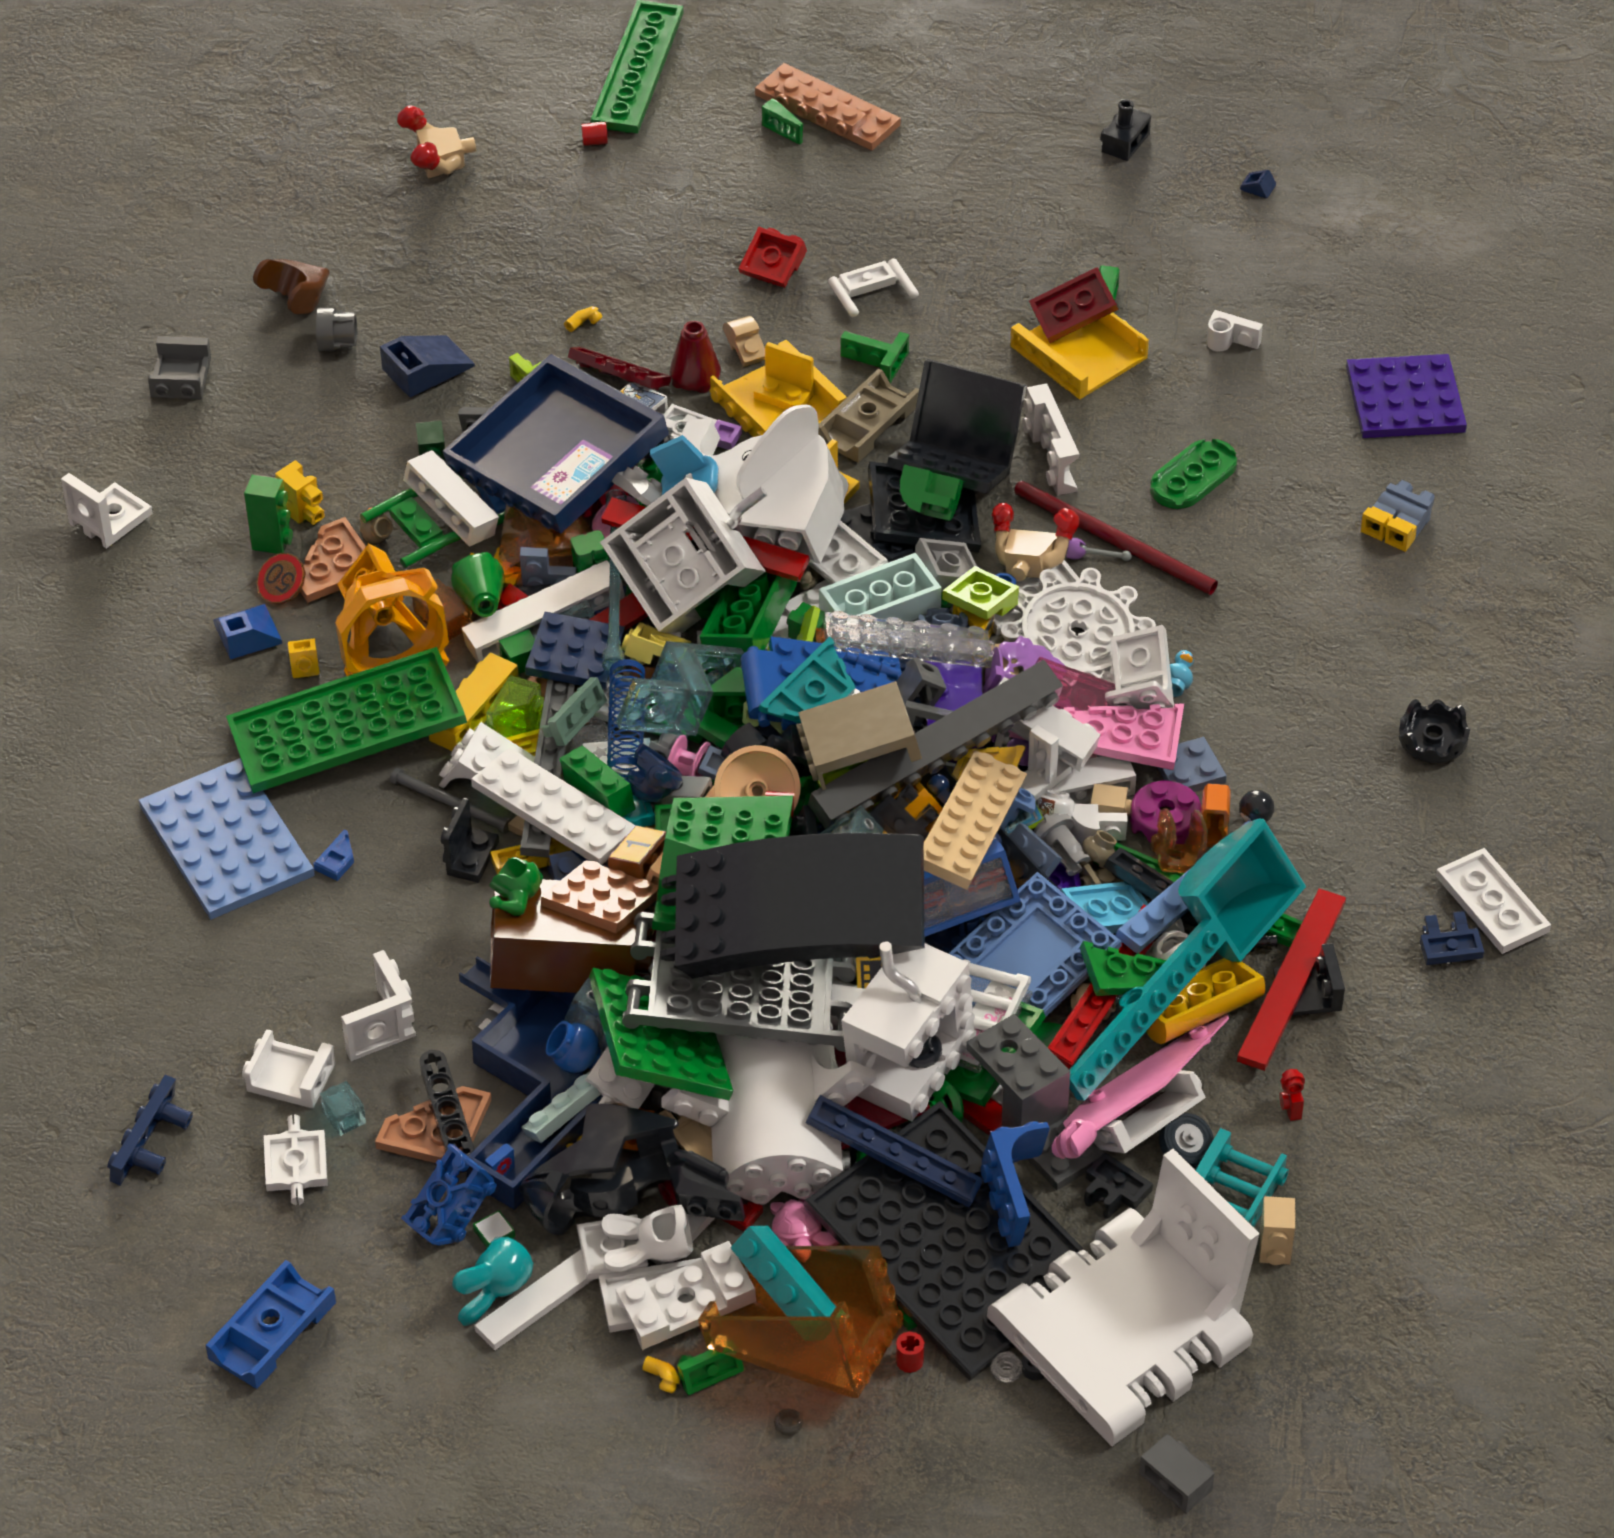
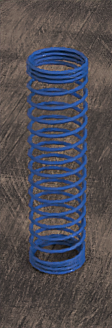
M623 659L612 664L609 671L607 765L610 768L614 766L621 770H634L637 768L640 770L641 767L637 765L638 761L631 757L634 754L623 755L619 752L629 751L635 753L633 749H637L644 742L645 668L637 661ZM623 665L634 666L642 672L624 669L613 674L616 668ZM632 671L638 673L641 677L622 676L615 678L614 676L621 672ZM622 678L636 679L631 682L620 681ZM623 691H632V692H636L637 694L624 695V694H621L620 692H623ZM621 698H634V699H636V701L628 702V701H622V700H619V699H621ZM631 704L637 707L623 708L620 705ZM617 707V708H620V709H622V710L616 711V710H614V709ZM632 711L636 712V714L625 715L619 712ZM618 714L621 717L616 718L614 715ZM621 718H633V719H636V720H635V721H622V720H619V719H621ZM619 721L622 723L616 725L614 722ZM630 724L635 725L636 727L623 728L620 727V725ZM617 727V728H620L621 730L615 731L614 728ZM631 731L635 732V734L625 735L619 732ZM617 734L621 737L615 738L614 735ZM621 738H632V739H635V740H634V741H621V740H618V739H621ZM618 741L621 743L616 745L613 742ZM620 745H633V746H636V747H633V748H622V747H619V746H620ZM616 747L622 750L614 751L613 749ZM615 754H617V755H620L621 757L615 758V757H613V756H614ZM620 763L633 764V765H635L636 767H633V768H621V767L616 766V764H620ZM619 774L621 777H627V776H628V775Z

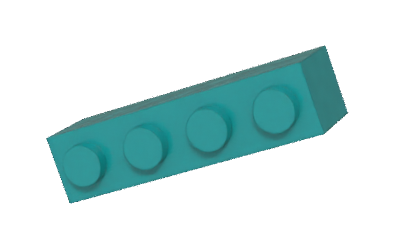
M749 1226L730 1247L806 1340L826 1338L845 1317L769 1226Z

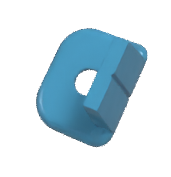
M683 435L650 449L651 457L663 474L661 479L662 495L682 481L689 473L692 474L694 480L706 482L713 493L717 490L719 468L716 461L710 456H703Z

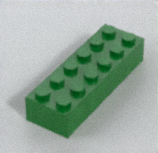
M764 572L745 587L725 585L700 635L705 664L741 665L740 658L747 652L749 647L756 646L759 650H765L798 582Z

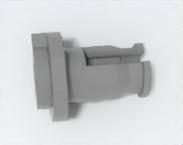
M1046 814L1044 819L1035 827L1034 833L1062 857L1060 864L1066 868L1065 872L1068 876L1080 873L1083 869L1079 863L1082 861L1089 862L1091 858L1088 854H1084L1081 845L1070 832L1074 824L1073 820L1068 814H1052L1050 816Z

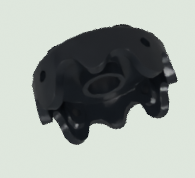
M1417 699L1410 702L1405 714L1400 719L1399 740L1407 753L1421 761L1443 763L1456 759L1467 747L1470 728L1467 726L1466 712L1463 706L1457 705L1455 708H1451L1439 699L1434 700L1427 706H1421L1420 701ZM1428 733H1437L1440 736L1430 737Z

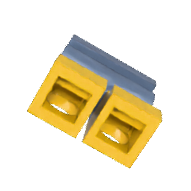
M1403 480L1397 485L1390 483L1372 508L1368 507L1364 511L1361 532L1380 541L1385 538V543L1406 552L1425 524L1430 521L1434 494L1425 490L1420 495L1412 493L1413 487L1411 484ZM1374 523L1380 525V531L1374 530L1371 525ZM1396 534L1403 535V541H1398L1394 536Z

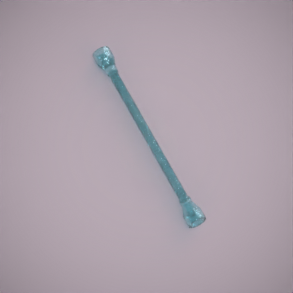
M618 489L609 491L606 494L605 506L607 507L612 497L627 501L626 493ZM610 526V534L618 528ZM611 558L609 571V630L607 646L602 654V666L608 672L612 664L624 659V652L619 640L620 572ZM624 665L616 668L614 672L621 671Z

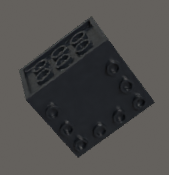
M931 359L925 360L910 440L888 457L887 467L903 471L904 465L929 470L933 473L961 479L964 481L962 487L987 494L1010 473L1027 385Z

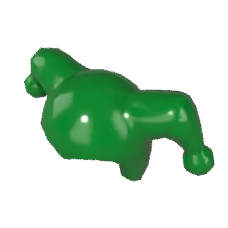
M517 857L509 858L498 875L494 876L489 884L490 888L509 901H502L500 897L493 896L489 901L490 907L493 909L500 908L513 916L524 914L528 900L538 892L542 884L543 875L540 873L537 865L534 862H527Z

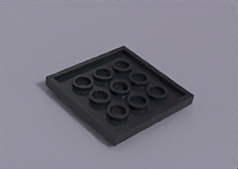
M869 462L868 480L874 540L916 545L920 538L966 543L970 552L979 553L981 539L975 490L962 487L956 511L950 521L924 515L911 509L903 501L900 493L901 470L887 467V463Z

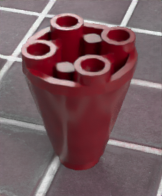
M689 321L681 330L671 362L670 376L672 385L675 388L708 393L711 389L710 377L714 375L719 380L721 367L704 325L699 321Z

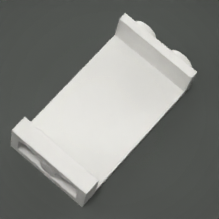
M1180 1070L1164 1087L1166 1092L1125 1120H1113L1097 1130V1137L1094 1140L1095 1145L1100 1150L1119 1153L1128 1152L1205 1099L1201 1080L1192 1071Z

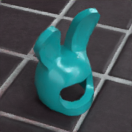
M495 1237L491 1241L490 1246L479 1256L474 1267L466 1268L456 1273L452 1282L455 1291L461 1294H469L482 1289L478 1296L459 1312L458 1320L463 1326H469L478 1322L488 1311L495 1299L513 1294L529 1280L532 1275L533 1261L523 1245L508 1237Z

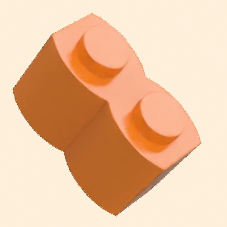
M1207 784L1203 789L1199 841L1202 847H1213L1228 835L1231 791L1228 785Z

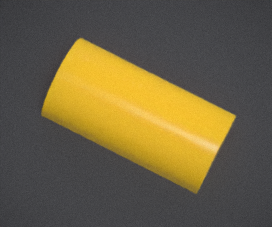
M1223 958L1200 969L1148 1028L1146 1033L1158 1044H1164L1262 997L1265 993L1264 977L1242 961L1232 962Z

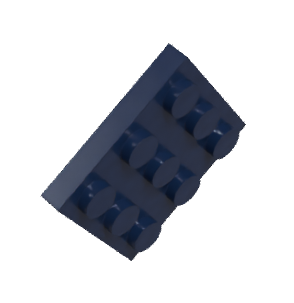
M545 611L525 667V675L580 686L589 678L598 677L602 689L607 690L610 680V667L616 662L624 637L625 626Z

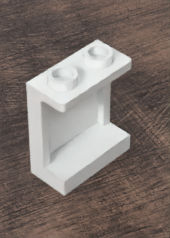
M266 1030L262 1039L259 1038L256 1041L251 1060L247 1061L243 1067L242 1077L245 1078L246 1089L248 1092L314 1108L336 1064L333 1045L322 1043L318 1052L285 1044L275 1041L273 1031Z

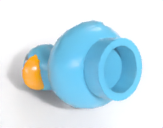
M1187 650L1178 652L1175 656V663L1170 664L1173 697L1181 696L1184 690L1188 689L1193 682V674L1189 667L1192 666L1194 658L1191 652Z

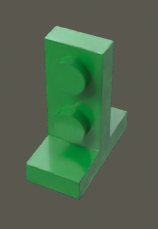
M844 331L841 336L840 356L880 367L890 384L909 354V334L899 332L893 344Z

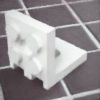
M70 473L61 478L69 524L75 526L78 523L83 526L84 534L91 539L96 535L100 537L102 545L106 549L153 514L152 507L115 482L99 493ZM110 512H119L117 514H109Z
M384 950L373 954L377 991L382 1001L341 1016L346 1053L350 1061L416 1036V1032L412 1027L414 1012L411 1005L410 987L406 980L401 981L395 960H389Z

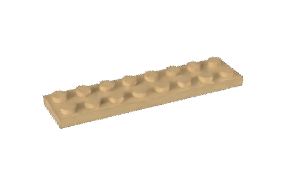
M975 750L924 842V871L968 890L1027 773L1020 771L1014 765L1005 764L994 759L990 754L980 753Z

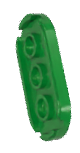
M1205 439L1193 442L1154 473L1150 487L1152 497L1159 504L1173 509H1183L1195 505L1235 472L1237 467L1236 452L1230 444L1218 439H1212V442H1205Z

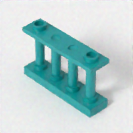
M1220 1128L1195 1171L1209 1184L1214 1185L1218 1183L1254 1198L1255 1200L1249 1210L1228 1202L1254 1228L1262 1214L1264 1196L1271 1197L1277 1186H1283L1289 1173V1169L1285 1168L1287 1155L1281 1153L1274 1166L1233 1150V1146L1230 1145L1231 1132ZM1222 1162H1233L1262 1174L1267 1179L1262 1188L1221 1172L1220 1166Z

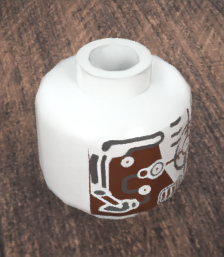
M1047 790V794L1041 795L1038 799V807L1043 818L1046 814L1048 816L1052 814H1068L1072 819L1075 803L1069 798V793Z

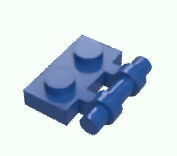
M847 651L844 662L853 665V667L845 665L846 673L851 677L856 687L855 689L860 692L892 683L893 681L887 680V677L896 680L900 669L891 667L890 663L883 660L881 663L867 658L866 654L860 652L854 654ZM863 669L877 673V675L863 671Z

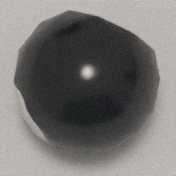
M1251 790L1244 794L1240 800L1239 813L1246 822L1256 819H1264L1267 822L1274 813V801L1268 793L1262 790Z

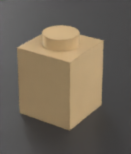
M1094 784L1091 804H1098L1099 813H1127V816H1130L1132 800L1127 799V787Z

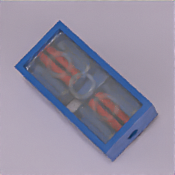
M997 838L990 845L968 890L924 871L925 936L1021 901L1006 852Z

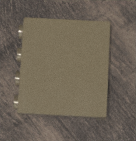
M896 681L798 712L801 723L796 724L808 766L813 781L819 780L822 790H826L822 774L899 749H907L911 762L922 759Z

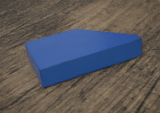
M344 829L313 863L315 871L338 881L352 866L354 858L348 831Z

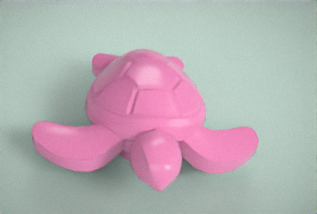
M804 1199L789 1200L785 1203H771L770 1209L775 1215L772 1231L788 1250L790 1248L793 1249L797 1258L806 1261L812 1254L811 1244L823 1250L831 1249L839 1244L828 1231L821 1232L822 1224L804 1206Z

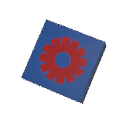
M507 1143L502 1145L485 1160V1165L503 1176L507 1175L515 1168L514 1149Z

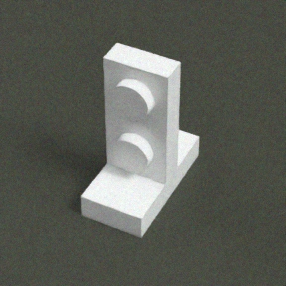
M1039 725L1030 730L1028 770L1025 771L1027 775L1021 788L1033 795L1035 802L1038 801L1041 795L1046 794L1047 790H1051L1071 773L1072 768L1058 759L1059 739L1052 732L1046 731Z

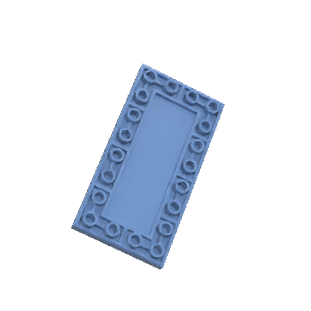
M1036 872L1018 889L1020 902L994 911L949 954L961 960H969L972 964L1014 975L1019 973L1030 976L1031 983L1021 1002L1043 1009L1047 1016L1089 977L1079 949L1083 941L1091 942L1093 947L1107 950L1108 947L1119 949L1122 943L1108 929L1040 873ZM970 975L972 990L984 992L991 980Z

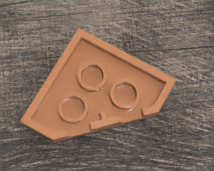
M346 517L321 526L317 533L318 538L315 544L311 546L305 558L302 580L298 589L307 603L339 591L340 589L337 584L366 547Z
M461 1086L456 1091L473 1143L490 1105L491 1093ZM429 1100L414 1106L413 1111L398 1117L395 1114L385 1118L375 1140L376 1149L436 1163L438 1159L441 1160L445 1154ZM445 1106L439 1112L444 1115H450L455 1111V1108ZM452 1129L446 1135L450 1138H457L463 1132L458 1129Z

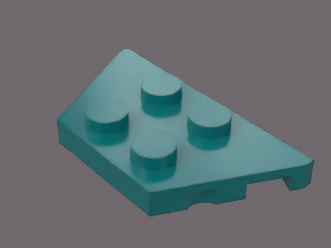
M829 636L759 705L758 710L762 713L801 723L798 712L851 696L856 687L851 677L846 673V666L842 658H839L836 653L834 640Z

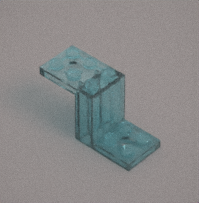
M666 641L652 678H633L616 721L618 728L696 736L714 693L711 685L735 667L741 666L740 658L744 654L743 649ZM710 668H715V670L709 672L708 674H705L706 670ZM657 703L651 709H646L649 704Z

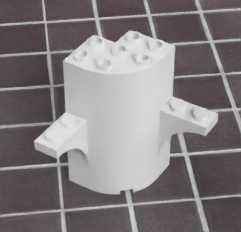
M830 1023V1030H833L832 1023ZM716 1034L734 1090L730 1100L672 1088L661 1098L662 1108L711 1127L713 1162L726 1168V1171H728L729 1181L726 1187L727 1190L760 1205H765L781 1191L806 1200L843 1171L841 1141L805 1123L819 1095L844 1107L876 1080L875 1070L851 1060L838 1068L835 1060L834 1046L810 1045L804 1042H781L776 1039Z

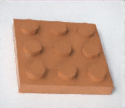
M586 860L543 894L540 905L613 933H618L638 913L643 912L657 900L658 885L652 884L646 879H638L627 875L623 871L601 866L595 861Z

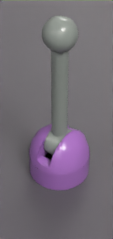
M1073 537L1072 541H1069L1066 556L1068 559H1080L1086 553L1122 558L1123 561H1129L1132 558L1129 551L1120 553L1087 548L1083 540Z

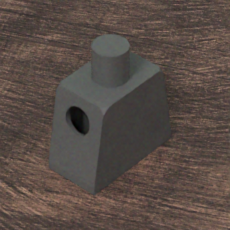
M917 658L906 663L905 670L896 681L904 705L907 700L935 706L946 690V685L939 669L935 665ZM915 716L914 725L920 727L925 718Z

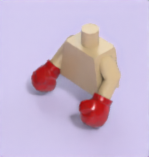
M409 105L397 115L398 124L402 128L414 131L417 136V147L412 151L410 160L415 166L425 169L428 178L442 174L449 175L453 171L463 168L465 166L464 154L476 152V144L473 137L460 140L458 132L454 127H433L427 123L426 118H424L425 114L420 108Z
M999 503L995 506L991 514L994 533H996L995 552L1000 563L1006 566V573L1011 574L1016 581H1023L1026 577L1039 578L1042 571L1060 565L1065 559L1069 541H1072V537L1079 526V516L1073 510L1067 508L1059 510L1053 518L1057 525L1056 533L1010 530V523L1014 520L1012 506L1007 503Z

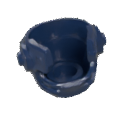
M640 744L635 750L634 758L638 761L637 765L641 769L639 771L630 770L626 781L630 783L632 795L637 799L647 803H657L659 799L665 798L672 791L680 788L683 781L682 774L665 757L647 745Z

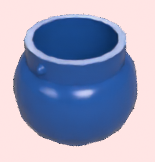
M562 1021L554 1028L548 1038L546 1054L553 1058L554 1063L565 1072L572 1074L581 1073L586 1069L593 1068L600 1058L601 1048L599 1047L598 1035L594 1030L582 1023L570 1024Z

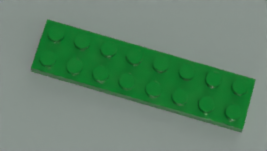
M637 0L590 119L591 123L606 122L607 129L627 133L639 132L684 13L683 6Z

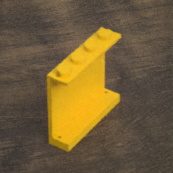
M1114 313L1052 343H1049L1041 325L1031 331L1027 330L1020 323L1011 327L1010 346L1079 400L1148 357L1149 339Z
M787 340L778 343L779 346L799 352ZM765 366L726 385H723L722 381L718 380L714 375L711 376V389L709 392L712 400L715 403H719L725 409L728 416L733 417L742 426V429L753 437L763 435L771 424L785 411V409L753 398V391L765 376ZM814 366V396L807 405L812 406L817 411L818 423H820L847 397Z

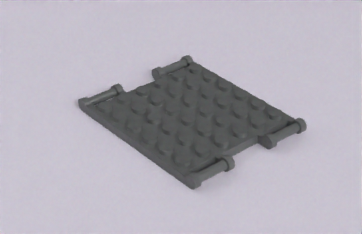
M640 912L635 916L634 925H636L635 942L631 945V956L637 960H643L647 956H652L654 959L651 981L632 979L626 985L628 1001L627 1009L622 1017V1023L626 1028L634 1029L639 1025H646L661 1029L674 1028L690 1032L702 1031L719 1035L730 1034L746 1036L748 1038L776 1039L781 1042L795 1041L810 1045L823 1044L835 1046L837 1050L845 1052L841 1020L852 1007V1004L831 1000L832 976H837L842 982L853 981L856 976L853 958H841V962L833 961V958L776 963L692 979L675 967V961L666 962L660 959V952L662 950L675 947V943H662L661 934L666 931L657 930L656 941H647V932L652 928L654 913ZM643 995L649 996L648 1010L639 1009L640 998ZM830 1015L836 1016L839 1019L838 1031L830 1030Z

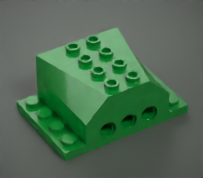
M793 796L673 798L663 848L652 929L666 932L675 930L676 905L672 907L662 905L661 897L663 894L676 892V888L672 890L663 888L662 879L663 877L676 875L678 855L729 844L789 836L792 822Z

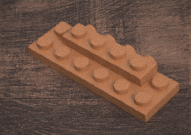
M785 63L755 87L756 96L766 101L773 98L789 112L871 151L901 125L900 117Z

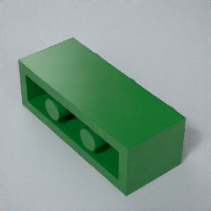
M252 475L244 492L252 550L283 554L287 544L290 545L293 538V530L289 528L290 510H287L286 506L288 492L284 491L283 479Z
M583 745L559 758L564 780L572 787L621 817L636 809L630 783Z

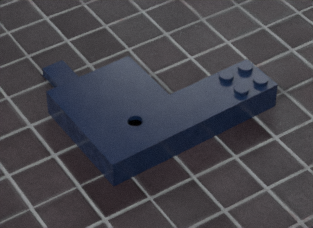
M477 956L476 964L466 974L459 973V982L505 1009L472 1040L473 1063L528 1097L468 1157L485 1169L497 1184L496 1190L490 1196L515 1210L524 1201L519 1190L523 1179L539 1166L565 1150L567 1144L576 1143L577 1139L583 1135L587 1106L542 1143L527 1137L521 1128L534 1113L542 1111L552 1103V1099L556 1095L568 1090L574 1085L578 1077L584 1075L583 1072L577 1074L565 1072L554 1063L553 1058L546 1054V1044L550 1034L562 1021L570 1024L582 1023L594 1030L598 1035L601 1055L608 1045L597 1005H590L586 1002L585 997L587 993L490 988V963ZM599 1095L590 1104H598L603 1096ZM507 1143L514 1149L515 1168L503 1176L485 1165V1160ZM471 1166L466 1170L467 1178L473 1170Z

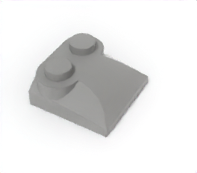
M636 465L633 469L627 467L625 471L617 472L612 479L614 484L645 506H649L662 496L661 483L654 478L649 482L646 479L649 474Z
M920 538L915 546V553L939 583L941 592L974 566L977 567L966 543Z

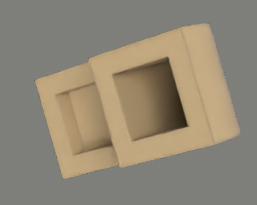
M746 316L724 323L722 329L731 349L736 350L743 367L765 360V347L758 334L760 328L753 317Z

